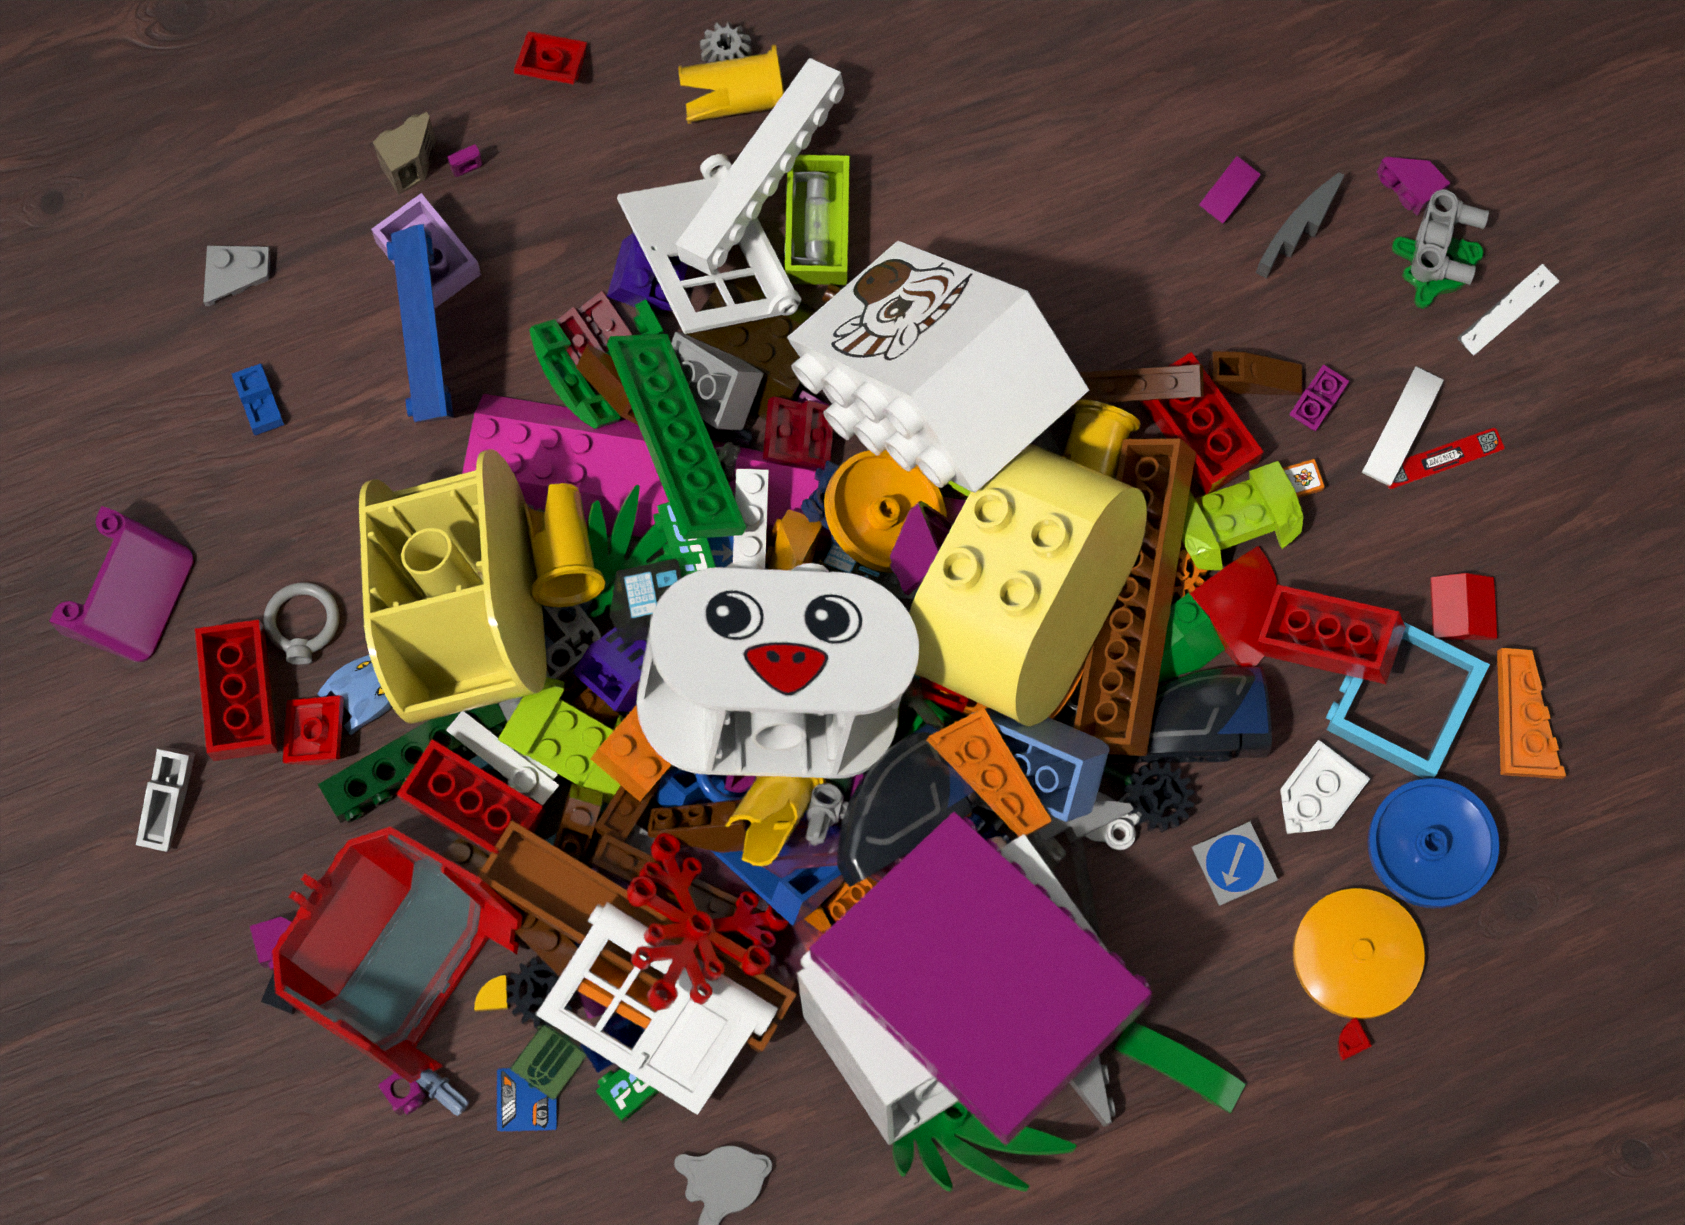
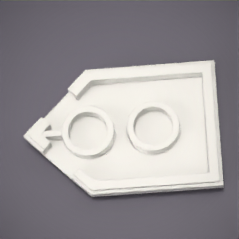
M1318 740L1280 789L1287 834L1332 829L1370 778Z

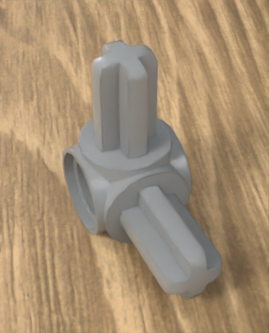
M819 784L812 791L807 811V818L810 823L806 833V839L811 841V845L817 846L818 843H824L829 827L837 824L838 819H843L849 802L843 801L844 795L834 785Z

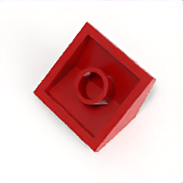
M528 31L514 68V74L574 85L580 78L587 42Z
M1461 573L1430 578L1433 637L1440 640L1497 639L1494 577Z
M343 696L287 700L282 763L292 765H325L340 760Z

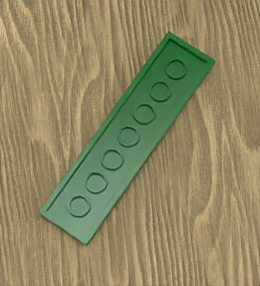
M668 334L610 336L607 342L608 350L683 539L743 535L746 529L745 522Z

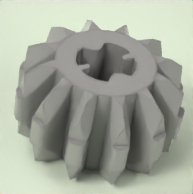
M730 21L726 24V28H722L716 22L714 25L715 31L706 29V39L700 41V48L703 50L701 58L703 61H709L708 63L748 57L752 53L748 34L743 35L741 25L732 29Z

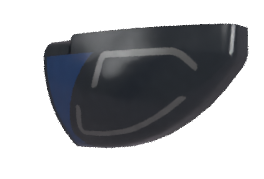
M1263 667L1210 669L1173 680L1157 689L1146 756L1108 754L1106 762L1217 763L1231 761L1233 750H1235L1236 758H1266L1271 750L1272 729L1269 694Z
M927 723L890 746L858 782L843 817L837 852L838 869L849 887L859 883L916 848L953 812L962 819L969 815L973 808L984 802L978 793L927 741L930 735L942 730L934 724Z

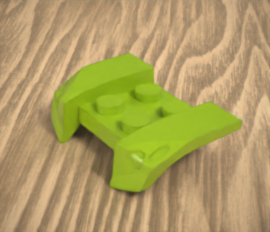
M1279 461L1249 471V480L1196 499L1189 492L1181 541L1198 569L1222 570L1220 550L1275 531L1279 545L1283 549L1302 532L1303 513L1295 489Z
M546 677L544 687L539 693L523 696L497 740L519 753L527 755L579 786L602 792V801L609 804L621 785L590 758L624 720V717L622 715L618 717L613 729L560 699L564 691L565 682Z

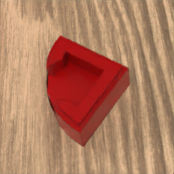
M1357 1017L1349 1021L1340 1032L1337 1048L1341 1062L1372 1046Z

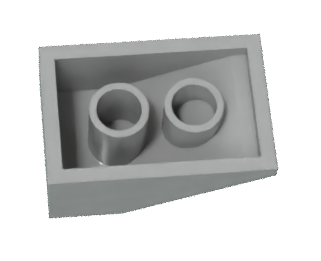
M675 332L671 344L702 420L716 429L742 430L763 372L740 358L681 332Z

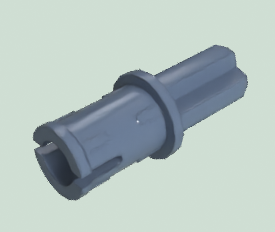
M428 1068L421 1072V1078L416 1080L430 1093L429 1097L431 1099L436 1098L454 1115L459 1116L466 1110L469 1101L449 1084L447 1077L442 1078L435 1071Z

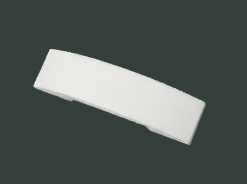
M1418 367L1414 368L1362 471L1363 474L1391 486L1443 383V379Z

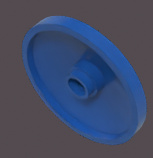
M1435 778L1420 779L1400 786L1382 801L1375 811L1369 826L1368 853L1375 873L1394 895L1416 906L1445 908L1466 901L1487 883L1497 864L1499 835L1490 811L1473 792L1448 780Z

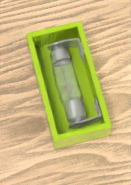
M797 155L792 169L787 173L785 273L791 284L829 285L831 283L833 285H847L849 156Z

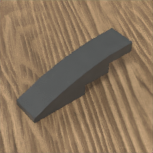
M1338 172L1316 189L1291 214L1274 236L1259 262L1256 274L1267 278L1279 253L1291 258L1303 232L1315 237L1340 187L1344 174Z

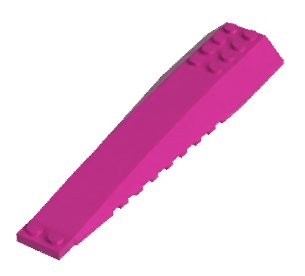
M483 394L474 413L462 474L476 471L479 454L482 451L493 449L506 460L517 479L526 504L532 505L535 511L539 508L545 511L550 484H572L578 487L581 494L586 526L588 525L593 502L597 500L600 502L607 536L612 535L617 515L627 495L634 486L639 485L638 506L631 536L642 538L654 525L653 514L659 513L657 505L669 501L638 425L621 417L619 422L594 429L580 420L568 407ZM711 439L734 498L736 494V469L768 470L766 549L770 545L774 546L776 538L771 535L777 518L783 519L788 509L804 514L801 509L802 501L806 498L809 499L813 491L818 488L819 481L815 480L814 477L818 468L763 460V452ZM943 497L946 516L949 520L955 522L966 500ZM822 527L816 551L829 553L834 542L832 541L830 530Z

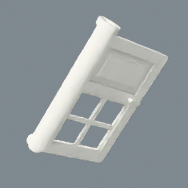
M724 154L713 155L702 163L700 171L705 178L703 180L618 194L617 197L684 334L779 315L787 316L794 313L801 303L800 295L794 290L757 218L749 222L742 239L738 243H734V245L739 244L751 268L719 273L716 269L712 276L679 280L668 257L678 256L676 242L731 168L732 164ZM721 165L719 168L712 170L714 167ZM755 275L767 299L735 305L724 281ZM715 282L727 306L695 312L684 288Z
M609 902L604 907L598 904L588 919L593 924L589 933L536 1015L698 1115L751 1033L754 1032L761 1036L771 1023L778 1007L770 1002H766L723 974L717 981L705 979L712 987V996L705 1004H696L689 995L693 986L684 967L675 984L678 990L677 999L670 1008L655 1012L626 993L641 969L634 967L620 989L589 971L608 939L632 954L640 946L653 948L644 940V933L648 927L615 908ZM664 939V941L662 942V944H661L660 946H657V947L669 946V945H675V944H673L672 942L668 941L667 939ZM673 959L652 962L651 966L665 974ZM697 959L700 969H702L705 963ZM584 977L615 996L596 1027L565 1008ZM621 1000L652 1019L633 1049L602 1031Z

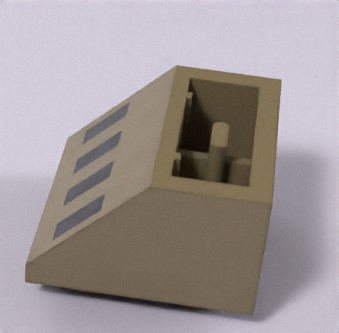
M427 112L409 117L402 126L394 130L382 132L373 141L379 164L398 195L426 179L436 144L431 119Z

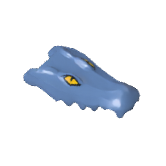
M370 654L355 659L334 672L317 693L319 697H328L334 694L335 696L341 695L344 697L343 706L352 715L344 725V728L350 735L382 716L392 707L378 681Z

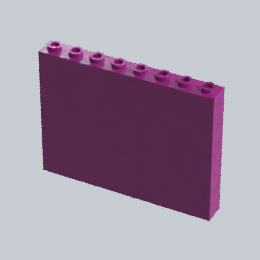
M953 812L809 947L810 958L1001 1142L1007 1145L1150 1004L1152 992L1149 991V984L1140 975L1135 974L1133 976L1124 968L1125 963L1116 953L1112 951L1108 953L1099 945L1100 940L1091 930L1087 928L1083 930L1074 922L1075 917L1067 908L1055 905L1050 900V894L1043 886L1038 883L1032 884L1025 877L1026 873L1019 864L1014 861L1008 862L1001 855L1002 851L995 842L990 839L985 841L977 833L976 826L968 818L963 817L961 819Z

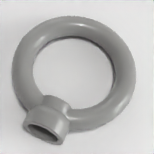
M307 582L294 583L280 589L269 600L264 612V629L272 644L286 652L287 662L297 665L309 664L312 662V653L323 648L334 637L339 625V608L334 597L323 587ZM299 595H309L317 598L324 605L327 613L326 624L315 638L311 640L301 638L288 640L279 632L276 624L277 613L288 599Z

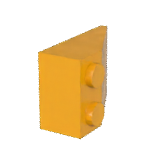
M789 509L783 519L777 518L771 535L776 538L774 546H769L766 553L765 564L769 565L768 570L791 571L799 565L812 563L823 527L821 522H809L804 514Z

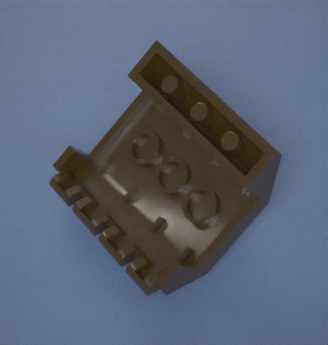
M755 275L724 281L735 305L767 299ZM718 287L715 288L700 311L727 306ZM801 301L798 309L787 316L779 315L685 335L740 358L763 372L750 411L766 421L768 399L775 396L794 401V395L802 384L791 367L800 356L787 337L809 319L816 309Z

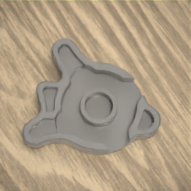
M723 1146L700 1157L680 1154L676 1157L674 1163L676 1170L688 1179L686 1189L687 1200L690 1202L700 1200L704 1202V1209L698 1225H719L725 1216L748 1208L756 1200L764 1179L772 1170V1163L767 1156L755 1155L736 1146Z

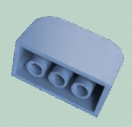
M991 708L985 709L1048 814L1068 822L1090 814L1093 811L1109 753V747L1106 743L1049 717L1036 725L1025 726Z

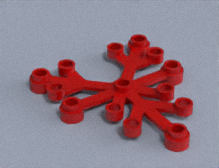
M669 833L659 834L651 845L652 857L657 862L663 864L665 871L657 863L647 862L641 869L639 876L635 877L627 888V899L632 905L636 907L647 905L676 923L668 925L651 924L644 933V940L653 948L640 946L631 957L633 965L642 970L647 969L652 962L673 959L663 979L655 981L648 991V1002L656 1010L670 1008L677 999L678 990L675 984L684 967L693 986L689 992L691 1000L700 1005L705 1004L709 1000L713 990L705 979L717 981L724 972V965L718 960L713 946L740 961L741 967L746 974L750 976L762 974L771 962L768 952L775 944V937L769 931L761 930L757 927L766 926L772 931H779L785 929L789 924L771 905L768 906L764 913L751 914L758 905V898L749 891L743 892L737 899V909L732 917L712 919L707 913L697 911L688 888L692 880L696 879L702 871V865L696 858L688 857L679 869L675 856L680 850V843L675 836ZM656 882L675 893L682 911L655 895ZM737 930L752 939L753 946L746 950L718 932ZM684 937L681 944L657 947L662 944L664 939ZM696 944L705 963L702 969H700L693 952Z

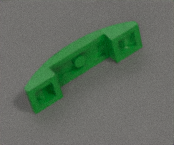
M553 319L531 326L529 329L539 363L551 386L564 404L580 420L594 429L619 422L621 419L619 414L602 395L596 396L566 352L571 342L557 321Z
M1133 1021L1124 1029L1114 1048L1115 1051L1141 1065L1145 1064L1198 1093L1202 1099L1229 1114L1232 1112L1246 1085L1229 1072L1192 1050Z

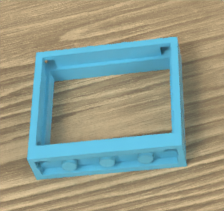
M1404 622L1405 630L1402 639L1469 672L1427 760L1344 719L1363 681L1360 678L1346 675L1339 691L1344 693L1340 703L1334 701L1326 716L1327 719L1331 720L1326 730L1423 779H1429L1436 776L1490 664Z

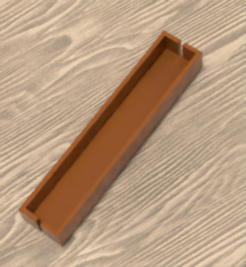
M514 821L510 822L494 848L500 853L497 855L492 852L477 876L501 897L579 944H582L593 925L588 919L598 904L604 907L607 902L646 927L653 923L660 925L676 924L647 905L641 907L632 905L627 899V890ZM684 937L667 940L676 945L681 944ZM608 939L599 956L628 974L635 967L631 960L633 954ZM696 944L693 950L695 957L704 962ZM713 946L718 960L724 965L723 975L766 1002H770L778 1007L773 1019L776 1021L782 1020L796 993L763 973L756 976L746 974L741 967L740 961ZM650 965L647 969H641L636 979L652 987L654 982L663 979L665 974ZM771 1022L761 1036L752 1032L745 1045L757 1052H763L778 1025Z

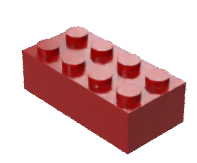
M1190 352L1168 367L1201 364L1194 354ZM1203 368L1204 397L1140 402L1166 439H1182L1196 452L1192 475L1207 495L1257 465L1262 457L1263 450Z
M1277 585L1258 638V643L1266 657L1386 684L1405 630V624L1399 611Z
M259 620L195 628L207 754L213 761L277 753L266 634L263 625Z
M433 739L396 794L406 805L488 855H491L492 852L497 855L500 853L494 848L511 821L534 833L546 815L543 806Z

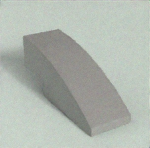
M165 746L157 749L152 779L147 783L136 845L166 852L169 851L184 804L195 757L194 752Z
M1095 801L1093 811L1090 814L1068 822L1048 814L1052 822L1031 835L1037 845L1065 831L1071 843L1127 815L1134 809L1129 803Z

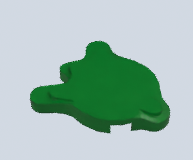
M1397 237L1392 243V251L1396 255L1409 260L1412 264L1416 240ZM1452 237L1446 256H1449V260L1475 266L1483 257V248L1476 242H1467L1463 239L1459 241ZM1421 260L1425 267H1434L1431 261ZM1411 266L1406 267L1402 275L1407 282L1416 288L1414 302L1421 309L1429 307L1433 299L1438 295L1452 293L1465 285V283L1446 278L1438 281L1421 282L1412 275Z

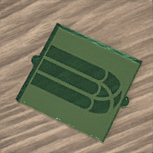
M543 1023L512 1064L510 1070L528 1082L529 1088L535 1087L554 1101L588 1053L571 1042L568 1035L563 1036L553 1028L549 1029L546 1023Z

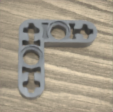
M579 604L568 606L576 611V618L570 623L562 622L558 618L559 611L564 607H553V609H550L549 606L542 605V608L564 634V637L546 649V662L550 670L555 673L550 676L547 670L546 677L557 680L561 679L578 665L589 647L586 643L579 646L577 650L580 655L575 657L573 649L567 643L572 641L575 647L581 642L580 635L582 633H585L587 636L594 634L592 637L593 643L601 638L597 627ZM560 650L566 651L570 655L568 664L563 667L555 666L552 663L553 654Z

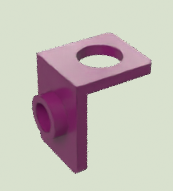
M393 1073L379 1084V1088L393 1106L392 1109L399 1116L403 1113L409 1115L423 1104L421 1100L426 1095L418 1083L414 1081L409 1083L410 1092L406 1097H394L391 1092V1086L396 1080L403 1078Z

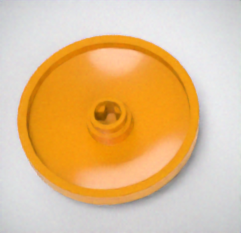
M868 450L850 457L832 475L825 492V517L836 542L855 561L880 572L894 573L890 568V554L908 512L919 501H923L947 518L944 499L938 486L925 476L918 465L911 471L903 469L890 456L887 450H884L879 456Z
M1351 888L1327 895L1313 905L1305 914L1294 937L1293 962L1302 987L1318 1005L1341 1017L1370 1019L1393 1011L1413 993L1423 972L1424 944L1416 922L1397 901L1374 890Z

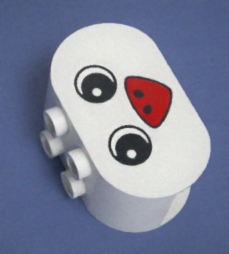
M737 561L729 564L726 568H708L694 572L678 580L662 595L652 615L637 691V713L642 731L650 745L663 759L677 768L696 774L847 778L859 775L869 770L892 743L897 727L898 706L903 693L912 681L918 663L919 641L917 631L911 616L903 604L883 586L856 574L829 572L826 567L819 564H802L789 571L764 570L756 562Z

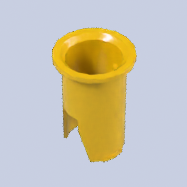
M776 44L771 45L772 50H769L767 54L685 67L678 66L680 86L715 90L686 104L688 124L694 121L773 109L784 94Z
M1078 400L1070 407L1071 411L1075 414V419L1063 457L1115 479L1123 439H1128L1130 432L1139 429L1140 421L1134 415L1115 406L1092 400Z
M566 483L550 484L545 512L535 511L529 508L527 504H524L537 580L532 584L531 594L536 602L544 606H575L597 597L604 590L605 577L601 571L594 567L582 499L578 487Z
M756 776V780L725 825L729 827L732 822L739 819H749L751 822L750 827L746 831L742 860L753 866L772 864L800 819L808 810L814 787L819 784H826L825 778Z

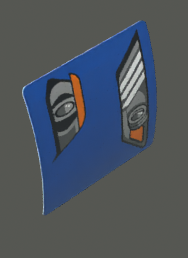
M542 1067L540 1071L546 1073L550 1067ZM552 1067L548 1077L545 1076L538 1080V1082L542 1086L549 1084L552 1081L549 1078H555L556 1068ZM512 1068L498 1069L497 1130H556V1097L553 1100L511 1070ZM528 1068V1076L535 1078L536 1069ZM538 1070L537 1078H540L544 1074L540 1073ZM529 1079L533 1084L539 1086L536 1080Z

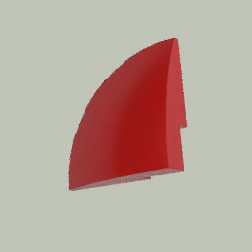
M1259 546L1230 563L1190 593L1210 618L1225 648V652L1238 667H1256L1265 656L1258 643V638L1277 587V579L1272 566Z

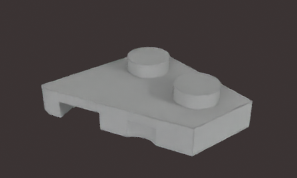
M207 246L203 300L205 306H212L215 304L214 301L231 293L233 296L245 291L249 286H257L268 281L270 274V248Z

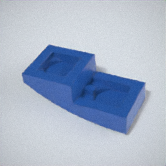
M260 363L232 373L235 386L254 435L283 426L281 414L262 364Z

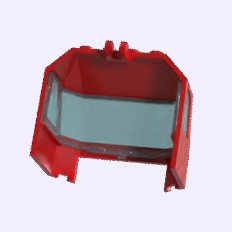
M387 827L348 840L344 847L336 854L333 863L324 876L318 881L304 874L300 880L303 881L304 885L313 889L308 899L299 892L292 891L289 895V898L301 907L272 950L275 990L278 996L305 1016L380 1065L412 1083L420 1079L421 1072L429 1068L435 1071L443 1067L439 1062L415 1047L488 939L512 953L518 954L519 943L514 941L515 930L521 928L523 916L479 877L396 829Z

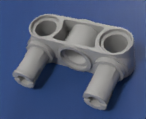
M1436 191L1425 209L1415 242L1416 248L1411 264V272L1416 280L1430 282L1446 278L1470 285L1476 266L1449 260V256H1446L1452 238L1454 225L1457 222L1484 229L1489 211L1464 205L1463 201L1456 198L1451 191ZM1435 205H1443L1447 212L1437 210ZM1421 260L1431 261L1434 267H1425Z

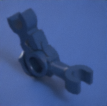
M829 460L826 461L824 470L816 469L814 477L815 480L819 481L818 488L813 491L809 499H804L801 505V509L809 522L820 521L826 529H829L824 510L825 492L829 480L839 468L838 465ZM831 533L832 541L837 547H840Z

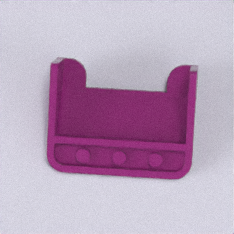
M101 506L96 516L95 524L103 536L113 539L109 551L85 604L82 605L73 601L62 602L54 609L49 622L61 635L134 662H144L153 656L192 569L194 563L193 554L186 546L115 510Z

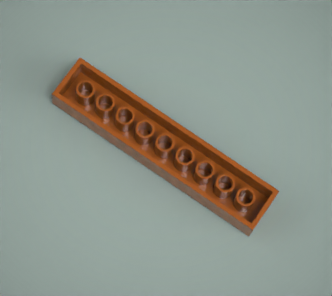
M1123 439L1116 480L1135 487L1143 493L1147 511L1146 527L1134 567L1086 656L1074 725L1075 729L1106 743L1109 747L1108 754L1146 756L1196 455V452L1182 439Z

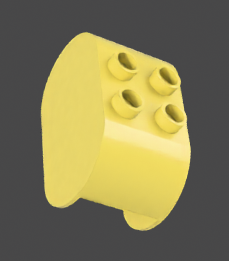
M1030 443L975 493L971 491L915 595L909 612L919 641V656L915 675L944 686L1025 726H1033L1043 722L1058 707L1069 690L1134 567L1146 527L1147 511L1143 493L1135 487Z
M493 449L482 451L479 454L476 471L392 492L384 482L374 479L366 481L360 490L359 520L363 610L367 646L376 676L386 698L395 712L404 721L411 724L536 694L543 689L545 684L547 662L542 604L536 602L531 594L532 584L537 580L524 510L526 502L510 466Z

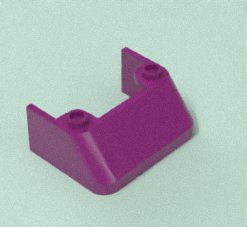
M919 501L909 510L890 554V568L898 577L902 590L906 595H910L921 585L954 522L923 501Z

